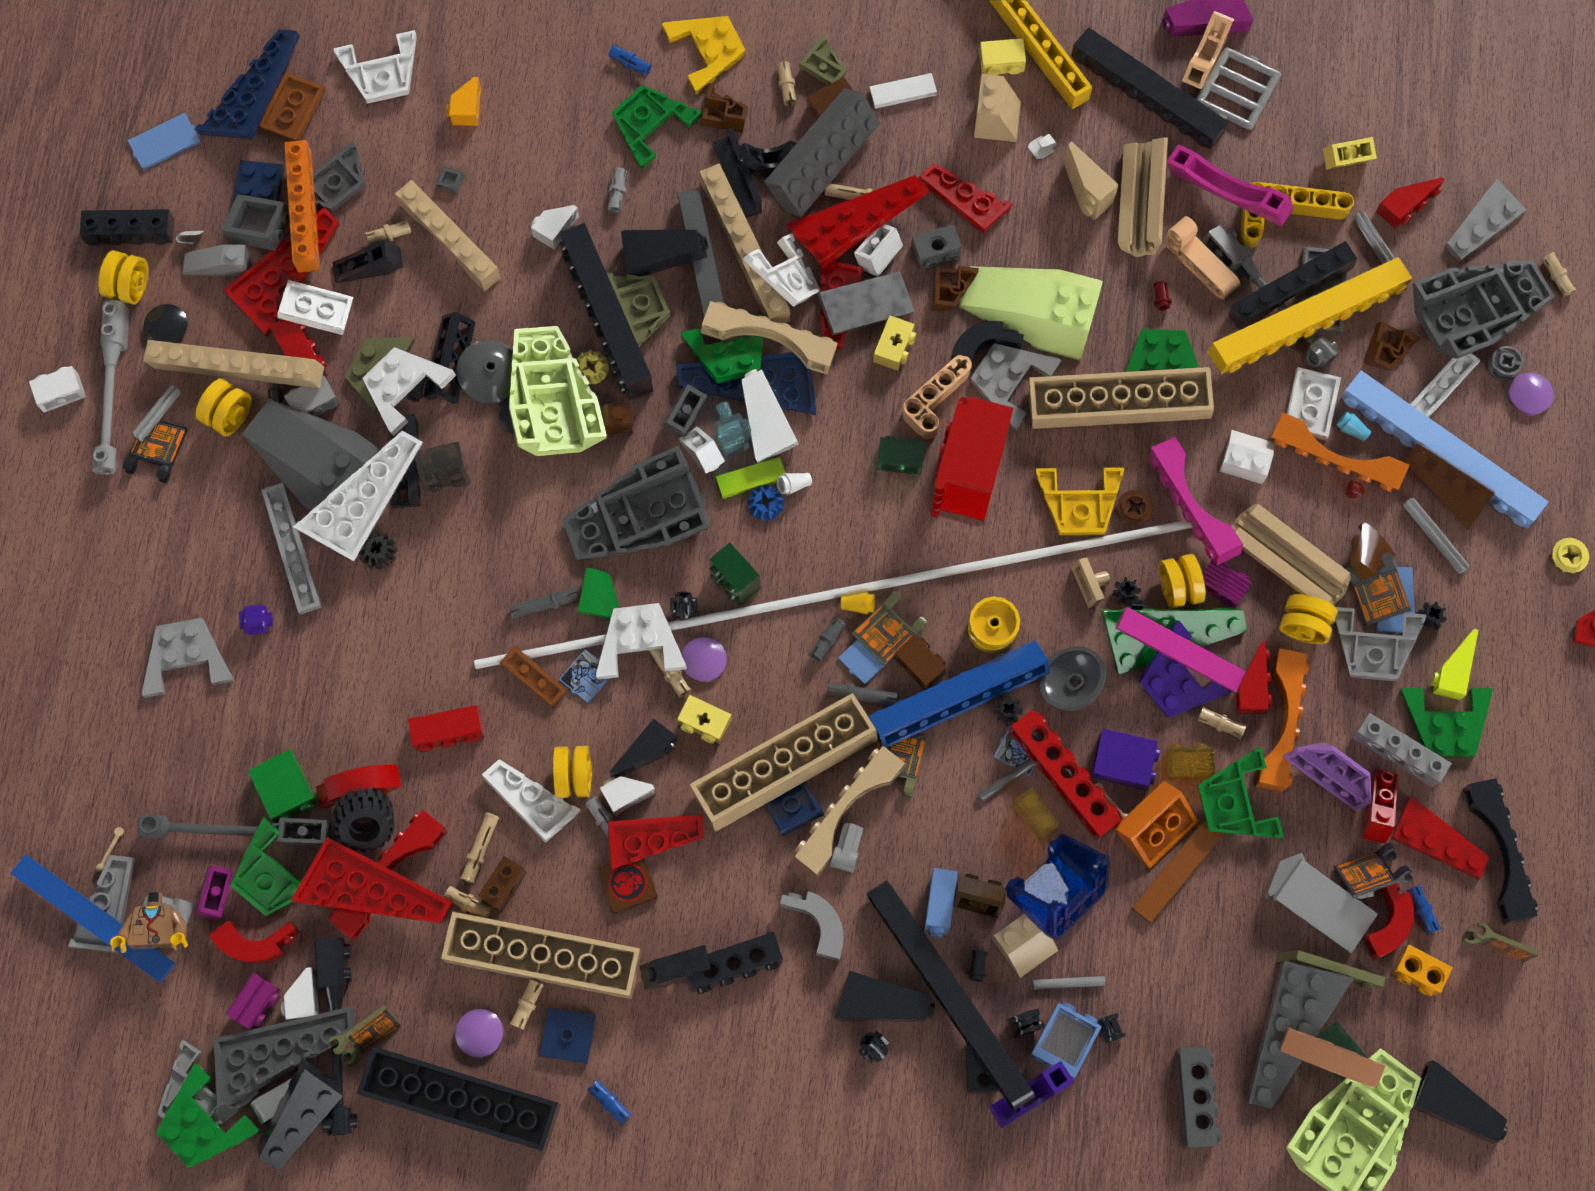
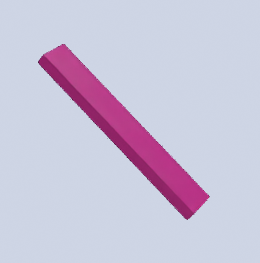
M1128 607L1124 608L1115 629L1231 692H1237L1246 672Z

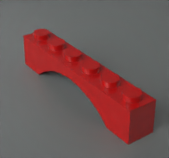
M422 810L421 813H416L409 821L410 826L405 831L397 834L392 847L389 850L385 849L380 854L378 864L392 870L408 857L423 851L432 850L448 831L431 815ZM334 908L330 914L332 917L329 921L355 941L370 924L371 914Z

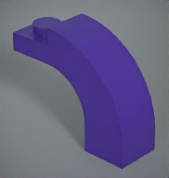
M1062 1061L1027 1082L1035 1097L1016 1110H1013L1008 1105L1004 1097L988 1107L1001 1128L1074 1083Z

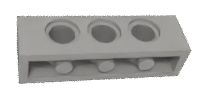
M1370 713L1362 720L1352 737L1355 741L1432 788L1442 781L1452 764Z

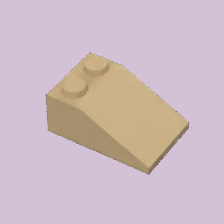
M1071 141L1068 144L1064 166L1081 211L1086 216L1096 220L1113 205L1118 184Z

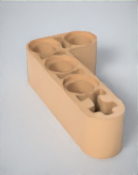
M1185 216L1168 230L1165 244L1216 297L1224 300L1240 286V280L1196 237L1198 232L1197 225L1191 218Z
M958 355L905 401L902 414L903 419L923 439H932L938 432L939 419L932 410L969 378L972 366L969 357ZM948 380L950 384L942 385L940 381ZM932 394L935 398L928 400L924 398V395ZM915 408L918 410V413L911 414L907 410ZM926 423H930L934 426V428L926 429L923 427V425Z

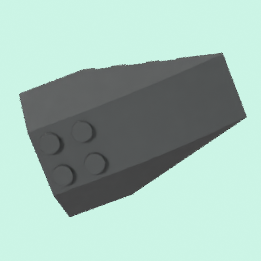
M1533 260L1507 262L1504 265L1488 264L1486 267L1478 268L1476 266H1469L1466 269L1459 270L1458 268H1450L1413 283L1414 313L1435 349L1456 359L1493 345L1555 297Z
M272 399L267 400L242 433L243 437L300 503L310 511L317 507L328 495L381 450L352 430Z
M678 446L635 464L624 476H619L612 485L605 490L599 491L593 499L583 503L562 519L577 561L669 546L710 528L708 513L693 473Z

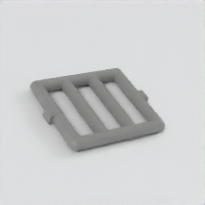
M1225 47L1196 100L1224 119L1246 130H1252L1281 78V73L1258 62L1259 58L1253 55L1248 57L1229 47ZM1228 57L1271 77L1268 84L1264 86L1224 67ZM1218 75H1223L1262 95L1258 102L1255 103L1215 84ZM1212 91L1252 110V113L1248 120L1206 101L1207 95Z

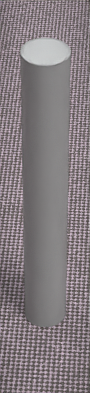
M1105 976L1032 980L1033 990L1105 986Z

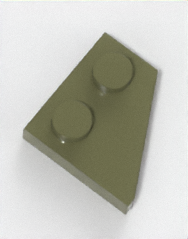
M824 35L820 37L799 63L800 69L826 85L845 77L847 72L843 63L838 60V55L834 49L832 50L828 45L827 38Z

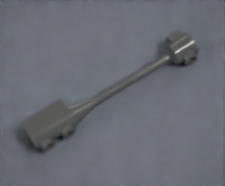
M1221 224L1206 234L1202 243L1233 273L1237 271L1249 281L1255 283L1259 289L1267 285L1251 259L1250 247L1245 243L1241 245L1236 240L1237 234L1233 228L1226 229ZM1285 303L1277 307L1279 311L1289 308ZM1314 335L1307 338L1303 336L1309 343L1306 360L1311 366L1323 368L1338 356V345L1334 340L1328 341L1325 337L1316 338Z
M142 814L138 822L139 837L151 839H165L169 832L253 836L257 827L170 823L166 815ZM280 818L279 823L272 824L280 831L273 841L279 842L282 845L322 846L327 837L331 839L332 835L331 823L328 820Z

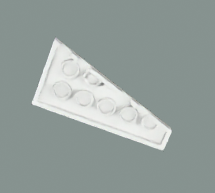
M401 431L293 527L355 561L423 442Z

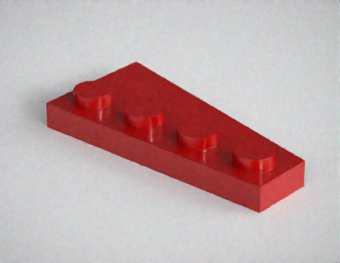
M935 163L919 176V179L930 191L983 234L1009 211L1013 204L1007 200L1003 202L997 199L996 195L989 191L986 193L976 188V184L970 181L964 182L958 179V175Z
M832 261L824 268L821 266V292L861 282L864 267L838 261ZM821 306V337L831 338L834 342L838 343L836 349L842 350L847 332L832 336Z
M1411 795L1408 797L1391 839L1479 880L1490 857Z
M702 814L608 821L610 869L704 838Z

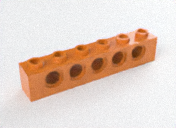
M307 140L285 142L292 260L298 273L320 270L312 151Z

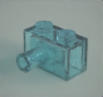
M729 402L718 404L715 408L721 420L715 422L716 438L724 457L750 448L749 440L752 437L748 420H743L740 413L733 415Z

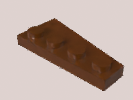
M1417 442L1405 459V463L1410 465L1409 467L1468 530L1495 494L1494 490L1420 442Z

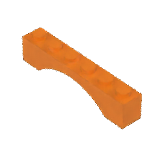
M1284 412L1280 413L1270 438L1274 439L1273 444L1286 449L1287 445L1296 448L1294 452L1304 457H1307L1308 454L1316 457V462L1326 466L1330 462L1337 465L1336 470L1348 475L1350 471L1358 474L1357 479L1370 483L1371 480L1380 483L1379 488L1391 492L1392 489L1399 490L1410 466L1390 456L1373 460H1357L1337 455L1315 439L1303 420Z
M1279 648L1275 654L1272 677L1282 697L1284 722L1276 746L1264 758L1267 768L1257 770L1255 787L1283 792L1287 786L1292 784L1293 773L1290 772L1291 763L1285 760L1283 756L1293 750L1294 741L1297 742L1300 728H1297L1296 725L1297 719H1301L1303 712L1300 699L1304 697L1306 691V684L1303 683L1304 675L1308 674L1309 670L1306 653Z

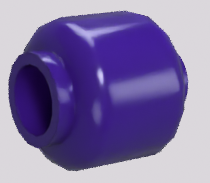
M247 605L243 608V611H239L240 630H244L246 635L266 634L268 626H273L272 612H268L265 605Z

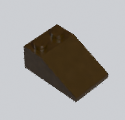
M972 874L960 876L953 907L999 918L1005 905L1006 887L1001 886L1002 883L995 880H988V882L980 881L978 876Z

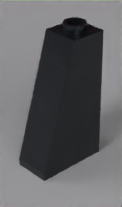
M697 230L621 231L626 271L632 275L641 277L707 258L706 249L709 247L708 241Z
M849 971L835 1020L925 1022L927 1016L932 1018L935 1003L931 1002L933 996Z
M1434 1060L1426 1062L1420 1077L1421 1081L1413 1109L1491 1144L1502 1141L1508 1129L1505 1126L1507 1119Z

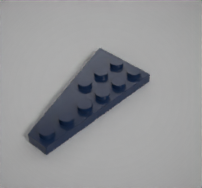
M278 29L263 47V54L257 60H252L249 64L251 68L245 75L241 73L221 97L222 102L215 110L211 109L207 114L209 118L203 125L199 124L195 131L199 135L252 140L300 38L298 32Z
M793 352L762 355L761 370L781 409L816 415L811 369L806 368L800 358ZM702 362L676 365L679 389L689 384L704 394L745 401L742 379L744 378L716 383L702 366Z

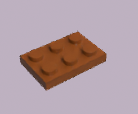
M285 72L258 126L259 129L289 141H300L326 91L325 87Z

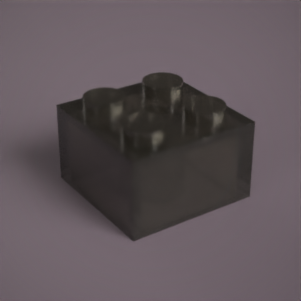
M459 442L417 452L415 460L418 474L426 492H439L444 487H460L465 485L466 482H470L465 456Z

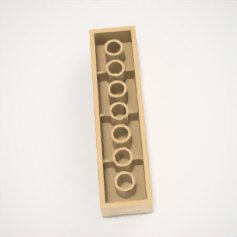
M1210 367L1029 378L1031 429L1211 419L1214 411Z
M852 693L690 784V787L716 832L878 741L877 731Z
M452 912L441 959L445 963L632 999L642 952L640 948Z

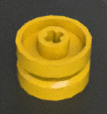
M114 250L109 252L102 263L99 273L98 287L101 296L112 300L119 298L121 302L137 304L147 286L149 268L146 259L134 255L128 257L126 253Z
M219 378L208 386L202 394L196 408V419L206 426H212L214 431L222 436H230L245 421L251 408L252 397L240 388L235 389V386L229 381Z
M1194 554L1179 556L1178 562L1173 558L1159 562L1160 584L1170 609L1184 607L1186 600L1191 605L1205 601L1204 579Z
M1303 594L1290 595L1285 606L1287 614L1283 615L1279 626L1280 631L1286 636L1301 642L1321 645L1328 643L1332 633L1330 625L1335 622L1338 612L1337 608L1331 603L1314 596Z
M995 596L984 598L971 611L967 629L969 639L976 648L983 652L992 654L1004 652L1012 646L1017 637L1020 626L1018 610L1011 602L1004 598Z
M567 746L554 748L553 776L556 798H568L572 791V783L577 797H590L592 762L590 760L589 746H576L573 751V761L571 760L570 749Z

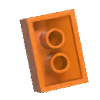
M1163 781L1119 822L1114 829L1122 842L1150 869L1196 826L1199 820L1182 792Z

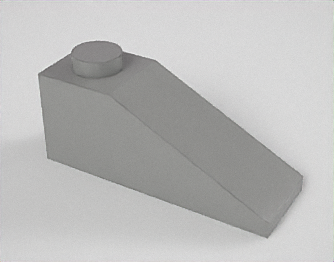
M219 245L187 252L184 255L183 275L240 276L250 268L251 255L245 245Z

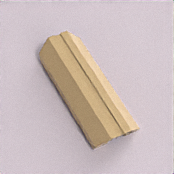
M1165 137L1153 139L1152 142L1124 144L1118 244L1121 250L1135 257L1155 255L1162 244L1168 138Z
M1252 505L1242 512L1231 525L1243 543L1242 550L1300 594L1323 599L1334 606L1345 595L1351 580L1350 572L1261 505Z

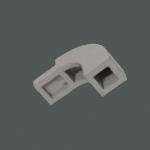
M809 891L806 900H802V896L795 893H788V896L782 894L781 908L807 914L818 924L821 937L816 956L840 962L844 935L840 918L834 908L825 899Z

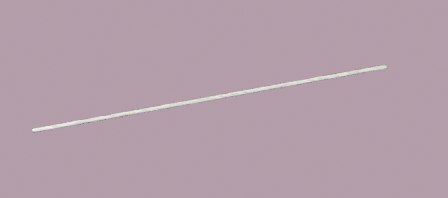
M1183 520L671 621L668 624L671 631L1193 527L1190 522L1187 523ZM607 634L524 650L522 652L531 659L602 645L605 643ZM506 654L474 660L475 668L480 669L500 665L499 662Z

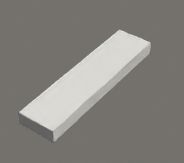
M1472 353L1458 359L1452 358L1410 405L1427 417H1430L1475 368L1480 359Z

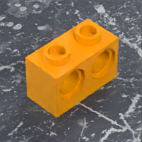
M1408 944L1402 948L1391 973L1397 976L1396 979L1407 985L1411 983L1419 987L1418 991L1427 996H1435L1442 992L1453 967ZM1406 960L1414 964V972H1409L1406 969ZM1428 972H1432L1436 976L1435 984L1428 981Z

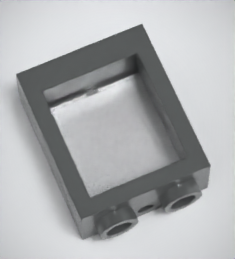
M237 194L222 227V232L230 243L276 251L279 243L283 240L284 231L290 223L289 209L285 202Z

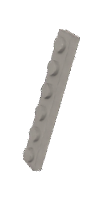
M284 483L261 489L298 613L301 615L322 608L299 530L293 527L296 524V520Z

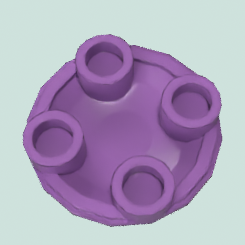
M1530 372L1522 373L1515 377L1510 384L1507 395L1516 408L1527 416H1534L1549 408L1553 402L1554 392L1546 378L1540 374Z
M708 637L692 640L687 644L682 653L687 669L683 670L692 679L701 682L714 681L724 671L727 663L726 651L723 646L715 639Z
M475 1009L467 1012L461 1017L456 1026L455 1037L458 1046L464 1053L472 1057L492 1055L499 1047L503 1038L502 1022L494 1013L486 1009Z

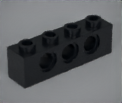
M774 932L707 954L710 966L718 969L717 975L714 978H708L702 972L688 978L692 992L697 991L698 994H703L711 991V986L720 984L723 987L734 983V978L743 976L744 979L757 975L756 971L766 968V971H771L779 968V963L783 962V957ZM760 951L764 957L762 961L755 963L750 960L751 953ZM734 958L738 959L741 962L740 967L737 970H730L727 967L728 961Z

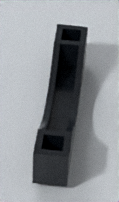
M1344 241L1231 304L1229 316L1239 330L1259 322L1277 307L1305 290L1320 283L1336 279L1354 269L1358 258L1348 243Z
M1497 778L1468 784L1463 788L1469 811L1489 828L1497 841L1502 855L1504 879L1501 893L1497 900L1503 925L1531 920L1538 916V904L1532 898L1530 892L1531 881L1524 872V858L1522 853L1518 852L1516 845L1517 834L1511 828L1509 822L1511 819L1510 811L1503 802V788L1498 784Z

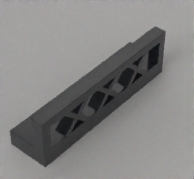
M733 127L726 129L727 137L714 141L713 147L745 217L749 218L762 213V201L749 168L744 166L740 160L741 154L738 148L740 145Z
M456 312L442 316L432 362L449 368L450 363L454 362L457 367L461 354L457 356L454 344L459 341L463 353L471 345L476 322ZM460 322L468 325L466 334L463 336L458 328ZM457 376L449 382L453 389L452 396L443 393L444 388L441 389L428 378L423 397L429 400L441 398L456 404L461 389Z
M415 414L406 415V420L408 421L404 426L406 427V433L419 440L418 420ZM391 434V440H392L394 437H396L397 435H394V436H393V435ZM419 451L407 470L408 478L404 482L401 481L399 483L401 486L397 487L393 494L394 508L421 506ZM404 488L407 489L409 501H398V494Z

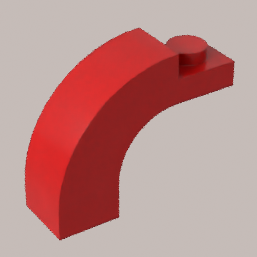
M397 764L365 766L343 771L325 778L324 783L316 786L320 809H328L334 806L337 801H340L342 795L347 796V792L350 790L357 792V788L362 787V790H367L368 787L372 788L374 792L379 790L382 794H387L402 787Z
M1398 883L1380 889L1388 906L1389 915L1387 923L1381 930L1363 938L1373 961L1397 949L1406 940L1413 925L1414 906L1409 891L1400 895Z
M227 921L209 936L216 946L228 956L243 963L265 964L286 955L281 946H287L295 941L296 935L300 931L292 922H288L268 938L260 941H250L243 937L234 923Z

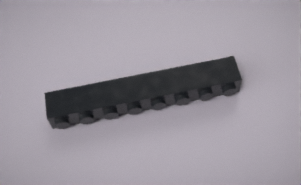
M1088 27L1074 43L1071 56L1076 62L1084 64L1095 75L1102 76L1108 80L1110 85L1124 91L1129 98L1136 99L1142 103L1147 110L1155 112L1163 121L1177 127L1182 134L1189 135L1195 139L1200 146L1211 150L1225 132L1229 121Z

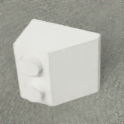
M1231 430L1219 472L1263 484L1268 476L1275 444L1271 441Z

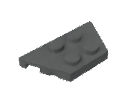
M353 141L313 172L316 207L321 209L325 207L328 211L334 212L366 187L357 147Z

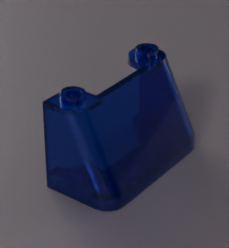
M1064 833L1049 843L1047 852H1049L1048 860L1025 882L1021 877L1011 879L1005 889L1007 897L1047 937L1055 941L1059 940L1104 895L1109 877V856Z

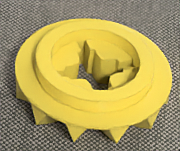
M589 350L585 353L581 352L580 356L576 358L582 375L586 376L589 384H597L607 376L609 364L606 357L600 352ZM586 361L590 362L591 364L596 363V365L594 366L596 373L591 371V369L586 370Z
M1564 538L1558 541L1552 549L1551 559L1554 560L1555 567L1562 569L1563 573L1570 572L1574 574L1582 571L1588 564V549L1577 539ZM1568 551L1571 555L1577 556L1572 559V563L1569 560V558L1562 557L1566 555Z

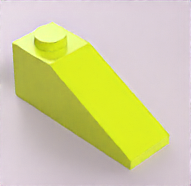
M1473 629L1440 669L1433 673L1431 685L1434 686L1432 694L1461 700L1466 695L1479 630Z

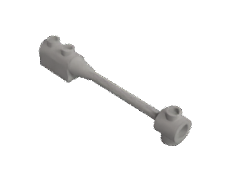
M106 300L103 302L100 345L103 351L106 370L101 445L93 449L92 471L103 475L114 474L118 468L116 460L117 450L110 446L114 375L120 352L127 351L130 312L126 304L118 300Z

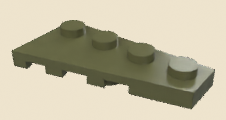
M1303 951L1278 953L1276 963L1281 964V960L1350 976L1353 978L1350 984H1359L1361 989L1374 991V988L1384 987L1386 977Z

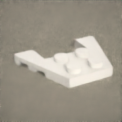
M415 30L396 34L400 54L357 63L352 44L333 48L336 57L367 104L409 94L417 39Z
M793 233L782 237L777 242L789 260L772 267L759 249L747 254L743 259L794 307L815 296L821 290L810 267H805L801 259L804 255L801 249H796L793 243L796 239Z
M394 347L363 377V380L388 430L394 436L408 423L406 418L394 407L425 376L443 389L456 376L452 369Z
M659 603L613 609L596 672L598 680L619 677L617 654L663 648L666 671L687 669Z

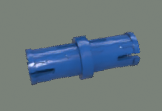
M615 44L609 51L608 56L624 64L625 68H632L643 74V76L649 74L652 64L636 57L635 53H629Z
M1421 885L1406 890V892H1410L1415 908L1414 913L1419 916L1426 934L1428 935L1436 930H1440L1441 927L1431 910L1433 906L1428 903Z
M597 1079L593 1083L594 1086H590L587 1091L602 1104L601 1108L604 1111L608 1110L620 1125L624 1124L632 1113L617 1100L618 1096L615 1093L612 1095L600 1080Z

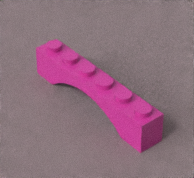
M1179 144L1167 160V165L1172 175L1281 227L1294 209L1290 196L1273 188L1255 186L1239 180L1215 167L1198 153Z
M1176 437L1151 447L1149 457L1151 467L1154 470L1157 469L1163 486L1168 487L1171 491L1173 502L1175 505L1179 504L1184 520L1187 523L1190 522L1194 528V535L1198 541H1202L1204 544L1205 553L1208 558L1213 559L1215 564L1219 565L1240 555L1243 543L1233 527L1209 515L1192 497L1184 475L1186 453Z

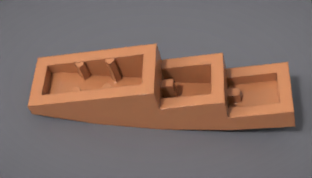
M1287 1027L1279 1048L1281 1052L1376 1089L1385 1069V1065L1380 1062L1360 1056L1356 1052Z

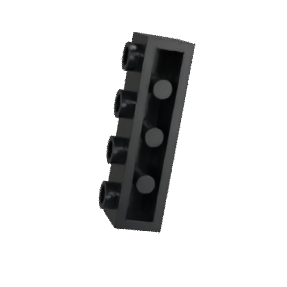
M169 209L81 211L79 235L86 244L92 246L100 244L117 246L122 243H132L134 245L173 243L174 217Z

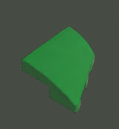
M586 567L578 613L599 616L603 620H611L613 609L620 607L610 574Z

